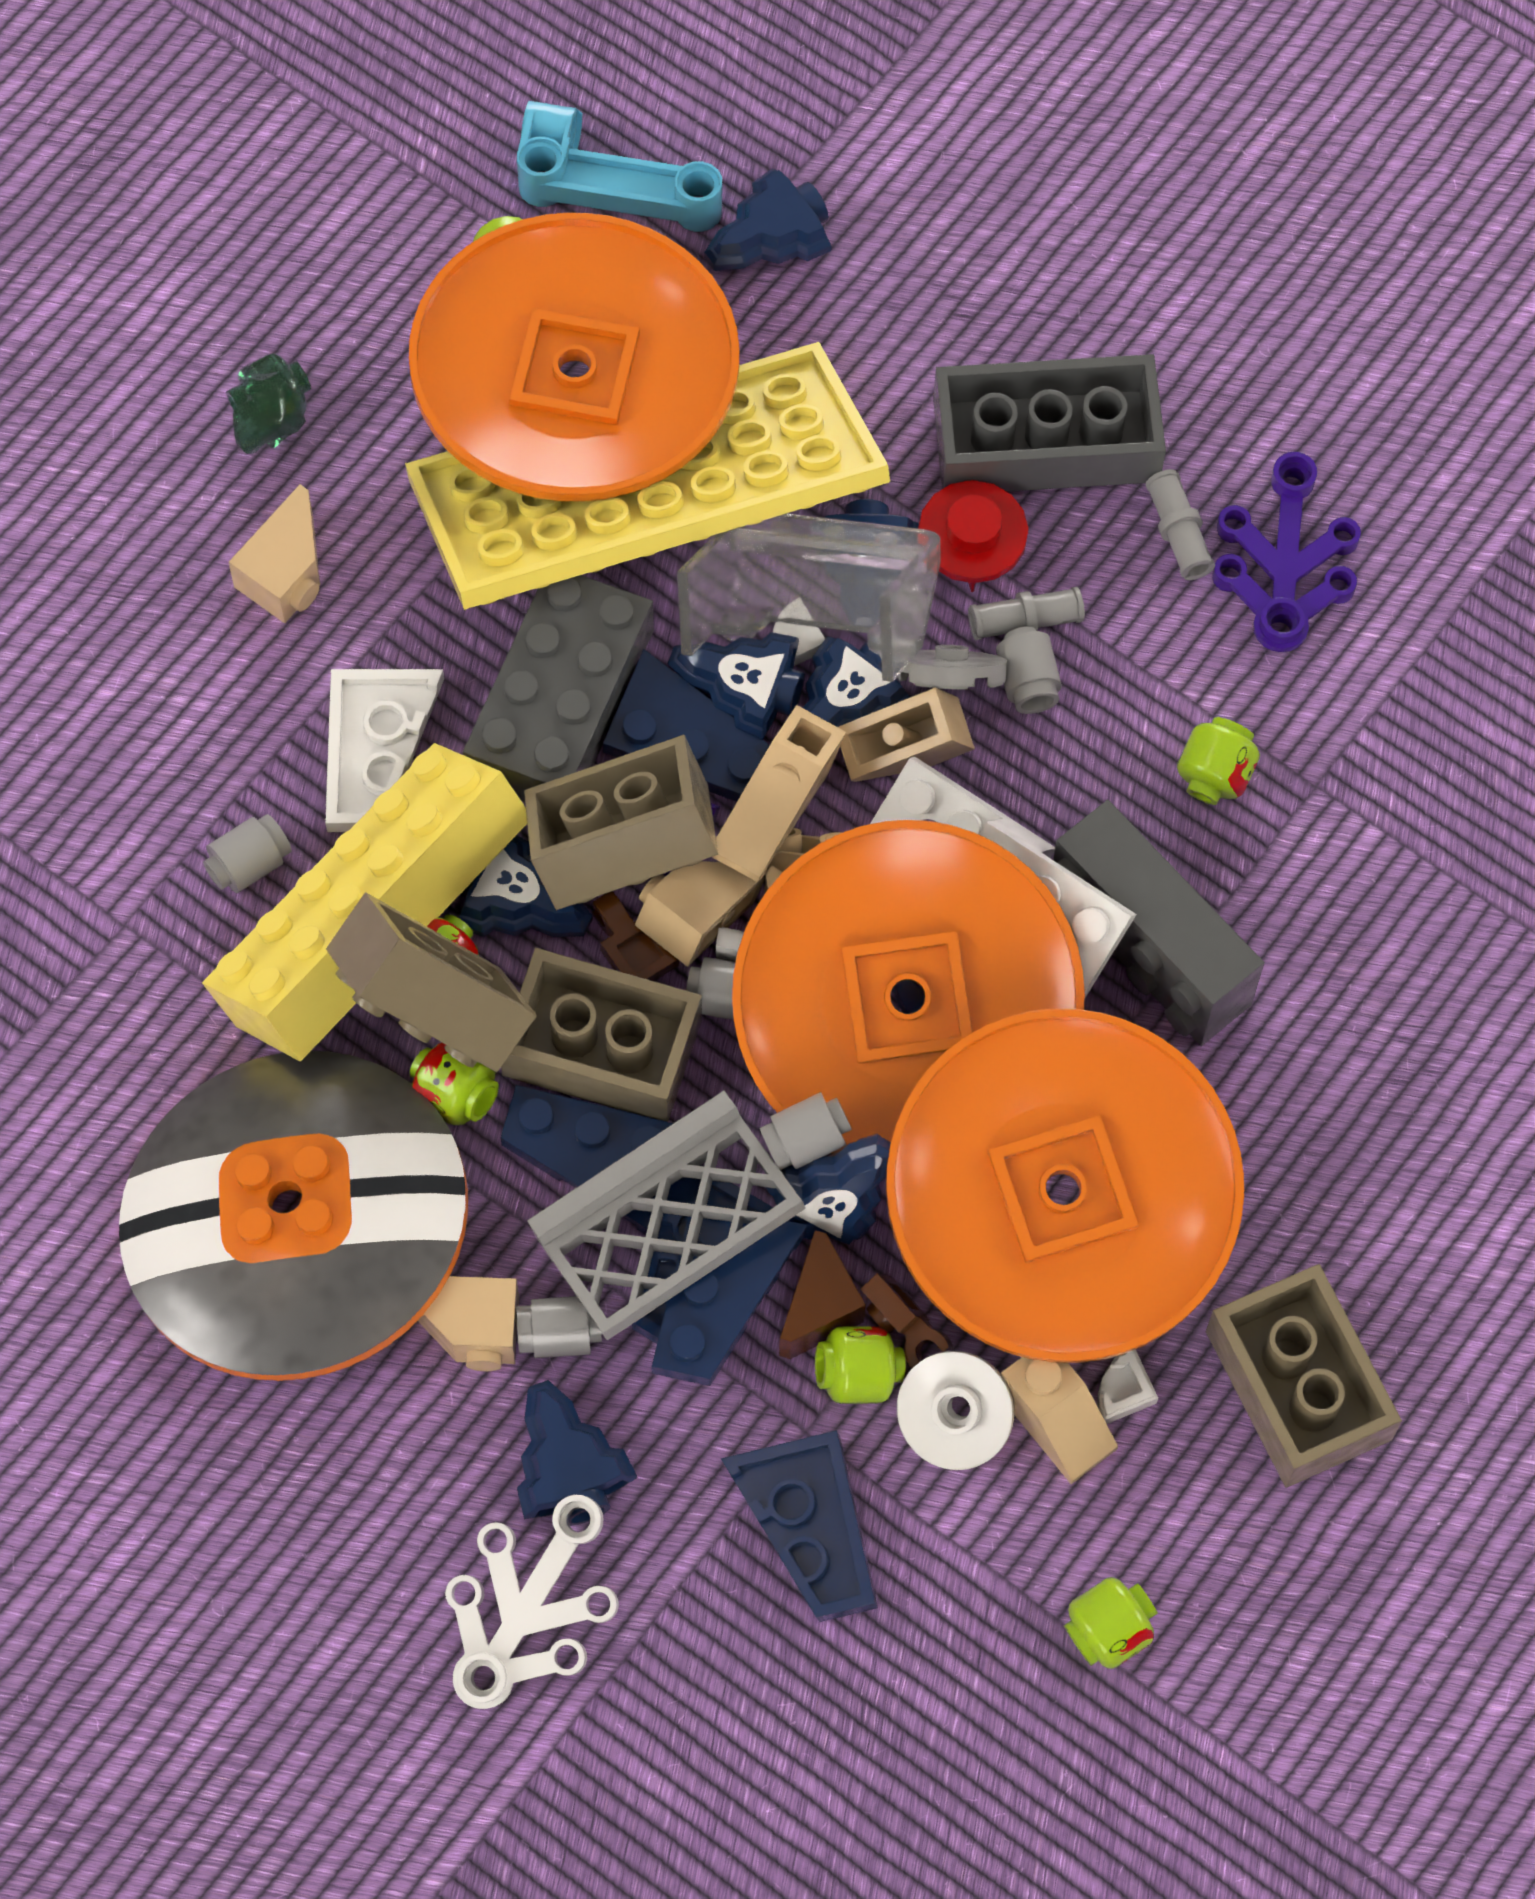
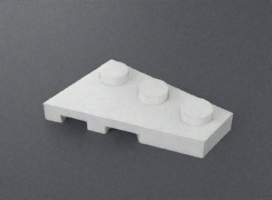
M331 669L325 821L327 832H346L350 830L373 806L375 800L382 793L389 790L409 769L443 684V669Z

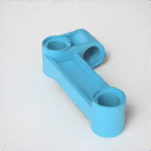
M528 101L523 118L521 140L517 151L519 193L528 204L537 207H547L558 202L678 221L685 229L694 232L712 229L719 223L722 217V176L719 170L712 164L694 161L684 166L578 150L582 129V112L577 108Z

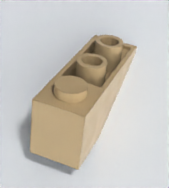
M796 705L773 739L716 837L718 855L712 858L758 882L828 776L846 732Z

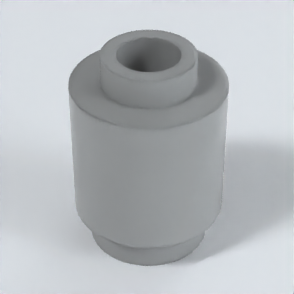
M1028 626L1009 631L1004 636V640L996 647V654L1007 659L1006 682H1004L1007 699L1015 704V708L1019 713L1023 714L1039 713L1054 707L1059 702L1058 692L1062 684L1050 636L1047 633L1037 631L1034 627Z
M266 814L258 820L255 817L247 819L208 844L206 850L209 858L204 860L203 864L210 878L219 889L223 890L229 886L232 891L239 893L283 865L282 858L291 853L292 849L280 826L269 814Z
M704 957L701 968L691 966L686 991L702 995V1015L734 1020L732 988L736 962Z
M821 1092L771 1115L772 1122L760 1127L761 1134L779 1170L791 1165L798 1169L846 1146L842 1134L852 1130L837 1097L826 1102Z
M577 1296L531 1299V1305L516 1306L519 1354L534 1353V1358L591 1355L590 1343L602 1342L601 1331Z

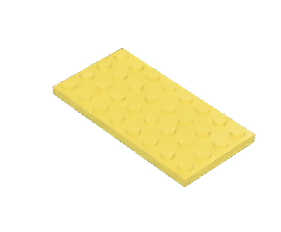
M819 342L739 365L737 387L731 407L711 441L697 456L675 473L647 488L626 495L583 502L535 498L505 489L480 477L461 464L448 451L405 463L411 487L464 610L479 605L491 604L499 599L532 589L544 588L552 583L582 574L598 572L612 565L639 557L651 556L662 550L692 541L704 540L710 536L739 527L758 524L763 520L799 509H808L819 503L853 493H861L869 488L890 482L889 468L886 460Z

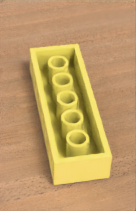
M433 743L427 751L415 758L412 766L389 790L382 793L375 800L367 813L350 830L343 833L337 839L334 847L310 871L298 879L295 887L274 909L260 918L256 927L233 951L226 954L219 961L217 967L202 984L237 1028L301 1062L356 1004L352 998L356 992L337 977L336 972L339 967L326 948L363 894L366 892L427 926L450 906L527 825L526 807L501 771Z

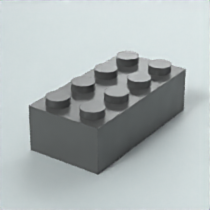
M1154 354L936 367L933 405L942 489L952 483L970 480L992 483L1007 492L1146 483L1152 475L1163 469L1166 446Z
M583 575L537 589L462 754L501 771L523 802H525L524 790L592 767L642 651L646 649L654 631L653 600Z
M1108 799L1056 840L1053 861L1137 914L1113 954L1127 968L1126 974L1134 987L1146 996L1151 993L1165 1008L1164 1013L1167 1020L1179 1034L1185 1037L1190 1034L1200 1046H1203L1252 1005L1265 962Z

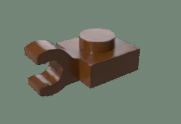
M613 891L604 894L592 902L596 909L592 912L593 917L601 929L610 936L600 943V951L613 970L656 981L679 966L680 961L635 926L636 921L633 922Z
M877 1273L861 1288V1291L872 1302L866 1307V1310L877 1324L888 1333H892L896 1329L899 1333L904 1334L906 1338L905 1358L911 1368L923 1360L921 1349L929 1341H933L942 1352L954 1349L950 1338L945 1333L935 1329L928 1322L930 1319L892 1276Z

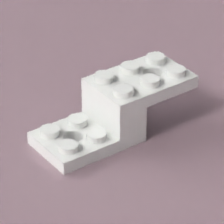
M917 757L909 758L870 824L883 821H925L930 819L938 823L949 824L972 831L1014 854L1047 886L1068 920L1080 954L1086 997L1137 914L1050 859L1055 851L1054 846Z

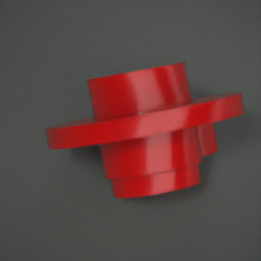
M970 480L952 483L931 497L922 509L918 537L922 553L934 569L952 580L968 582L971 592H974L977 583L996 580L1015 567L1025 552L1029 529L1025 512L1012 494L995 484Z

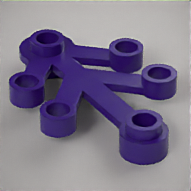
M1301 452L1285 453L1274 464L1271 485L1273 490L1280 496L1276 549L1251 523L1250 513L1241 506L1231 505L1225 507L1220 512L1217 522V533L1220 538L1229 543H1239L1273 580L1272 598L1247 574L1246 562L1235 554H1225L1216 560L1212 574L1213 582L1222 591H1234L1256 615L1253 622L1255 637L1264 647L1275 652L1292 651L1302 645L1309 631L1308 620L1331 603L1343 604L1351 600L1357 586V577L1351 569L1345 566H1335L1326 572L1323 583L1295 601L1296 582L1335 554L1348 555L1354 552L1361 536V529L1356 521L1351 518L1340 517L1330 523L1326 533L1299 552L1303 498L1312 492L1317 477L1315 462L1308 455ZM1295 477L1300 480L1302 485H1290L1284 479ZM1236 519L1243 524V527L1231 529L1225 524V521ZM1345 531L1352 536V540L1340 541L1335 537L1334 533ZM1230 567L1235 569L1239 576L1228 578L1222 575L1220 570ZM1336 579L1343 580L1349 588L1337 590L1331 586L1330 582ZM1281 622L1286 624L1290 631L1278 632L1271 625Z

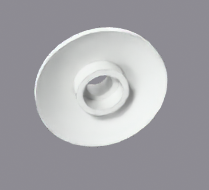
M944 1351L920 1361L907 1374L897 1398V1417L904 1438L921 1458L944 1469L965 1470L984 1464L1003 1448L1013 1427L1014 1404L1007 1383L993 1365L981 1357L968 1352ZM954 1397H963L968 1401L970 1406L968 1416H960L954 1412L952 1408Z

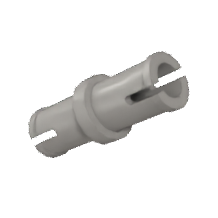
M1174 469L1163 470L1152 475L1146 481L1145 486L1151 494L1161 520L1158 524L1163 540L1170 542L1180 567L1182 578L1184 577L1185 580H1196L1208 575L1215 568V562L1211 559L1200 531L1203 521L1198 510L1191 508L1181 484L1179 473Z
M1072 587L1068 590L1033 596L1029 591L1018 592L1015 599L981 605L973 604L968 608V618L974 640H981L985 637L1007 634L1009 631L1019 627L1028 626L1038 630V628L1060 624L1080 623L1085 618V610L1080 589Z

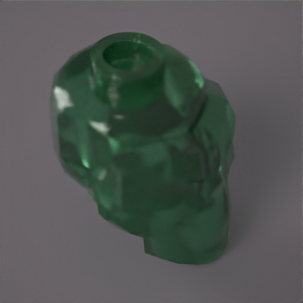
M269 353L242 367L238 373L239 385L226 391L228 401L233 409V428L236 443L246 454H253L266 443L271 448L277 447L284 439L301 429L306 422L304 414L307 410V403L304 393L312 388L307 375L297 361L287 364L280 355Z

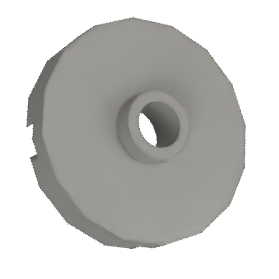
M937 645L934 650H914L897 654L895 677L899 681L907 680V677H909V682L915 683L916 686L936 687L939 689H968V687H975V678H987V686L992 688L1003 685L1006 682L1007 659L998 655L969 651V647L962 645Z

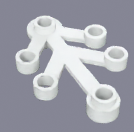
M571 1495L562 1499L557 1504L552 1517L556 1534L521 1592L512 1557V1552L516 1545V1537L513 1530L509 1526L498 1522L489 1523L480 1530L477 1537V1545L480 1552L487 1557L502 1621L490 1644H488L478 1608L484 1599V1588L481 1582L473 1576L459 1575L448 1583L445 1590L448 1604L455 1609L465 1652L455 1665L453 1685L458 1697L467 1705L477 1709L493 1708L508 1698L513 1684L516 1682L552 1673L564 1676L575 1675L585 1667L587 1662L586 1649L575 1639H561L552 1645L550 1651L511 1658L525 1635L585 1620L604 1623L616 1615L619 1607L617 1595L605 1586H593L587 1589L582 1596L543 1605L578 1545L591 1542L602 1530L603 1513L593 1499L583 1495ZM578 1508L585 1509L590 1515V1524L582 1532L574 1531L569 1525L570 1514ZM495 1529L502 1530L507 1537L506 1547L498 1553L491 1552L486 1545L487 1535ZM466 1581L473 1585L475 1597L470 1604L463 1606L456 1601L454 1592L458 1584ZM598 1592L606 1594L610 1600L609 1611L603 1616H595L589 1609L591 1596ZM565 1645L573 1646L578 1652V1662L571 1669L562 1668L557 1661V1653ZM481 1666L491 1668L495 1674V1682L487 1690L478 1688L474 1682V1674Z

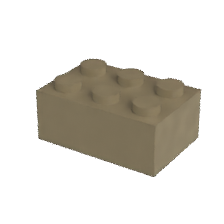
M685 735L524 790L531 862L556 910L576 903H586L602 894L629 885L641 884L649 878L684 866H693L704 859L718 855L708 784Z
M366 892L326 948L339 967L336 972L337 977L354 989L356 993L352 998L360 1007L379 1018L385 1012L400 1019L399 1025L410 1035L422 1042L428 1043L431 1037L446 1044L444 1048L453 1058L471 1068L479 1062L498 1072L537 1017L536 1013L501 968Z
M535 947L520 994L536 1013L537 1017L501 1066L502 1076L629 1113L668 1122L702 1022V995Z
M1320 1264L1212 1311L1205 1332L1285 1488L1392 1441L1402 1420Z

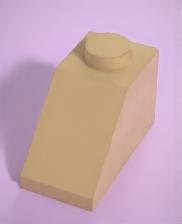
M301 484L229 561L234 588L283 623H286L297 610L302 612L312 604L319 592L320 585L314 520L309 490Z
M936 687L838 727L846 732L840 747L850 779L854 782L900 774L911 757H917L927 765L934 766L975 749L959 698Z
M701 861L693 866H684L672 870L667 876L660 874L652 877L639 895V900L644 904L635 926L688 967L717 939L719 928H729L755 902L768 869L765 870L759 881L756 882L721 862Z
M449 1276L437 1298L418 1322L456 1362H466V1367L469 1369L496 1371L501 1369V1364H515L517 1341L516 1306H519L517 1279Z
M1021 1357L1001 1372V1376L1007 1383L1013 1398L1014 1415L1070 1484H1073L1118 1449V1445L1086 1384L1069 1363H1056Z

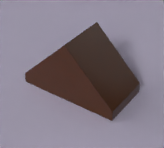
M816 1230L814 1232L780 1336L779 1356L792 1359L816 1347L818 1342L826 1341L829 1333L837 1327L858 1326L864 1323L866 1304L826 1233Z

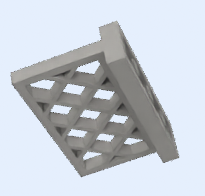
M722 1091L528 1219L527 1222L548 1257L554 1262L608 1341L806 1208L796 1191L744 1122L735 1104L727 1093ZM741 1139L749 1150L745 1171L716 1168L719 1153ZM758 1164L766 1174L756 1173ZM682 1177L701 1179L695 1204L667 1201L670 1186ZM712 1181L741 1184L735 1209L706 1206ZM752 1186L777 1188L785 1199L766 1213L746 1211ZM632 1210L652 1212L645 1237L618 1234L621 1218ZM663 1213L692 1217L686 1242L657 1239ZM703 1218L732 1222L728 1238L716 1246L697 1244ZM584 1242L602 1244L596 1270L572 1267L564 1255ZM614 1246L642 1249L636 1275L607 1272ZM654 1251L682 1255L678 1271L667 1279L647 1277ZM582 1281L592 1282L590 1293ZM604 1284L632 1287L629 1303L607 1318L599 1307Z

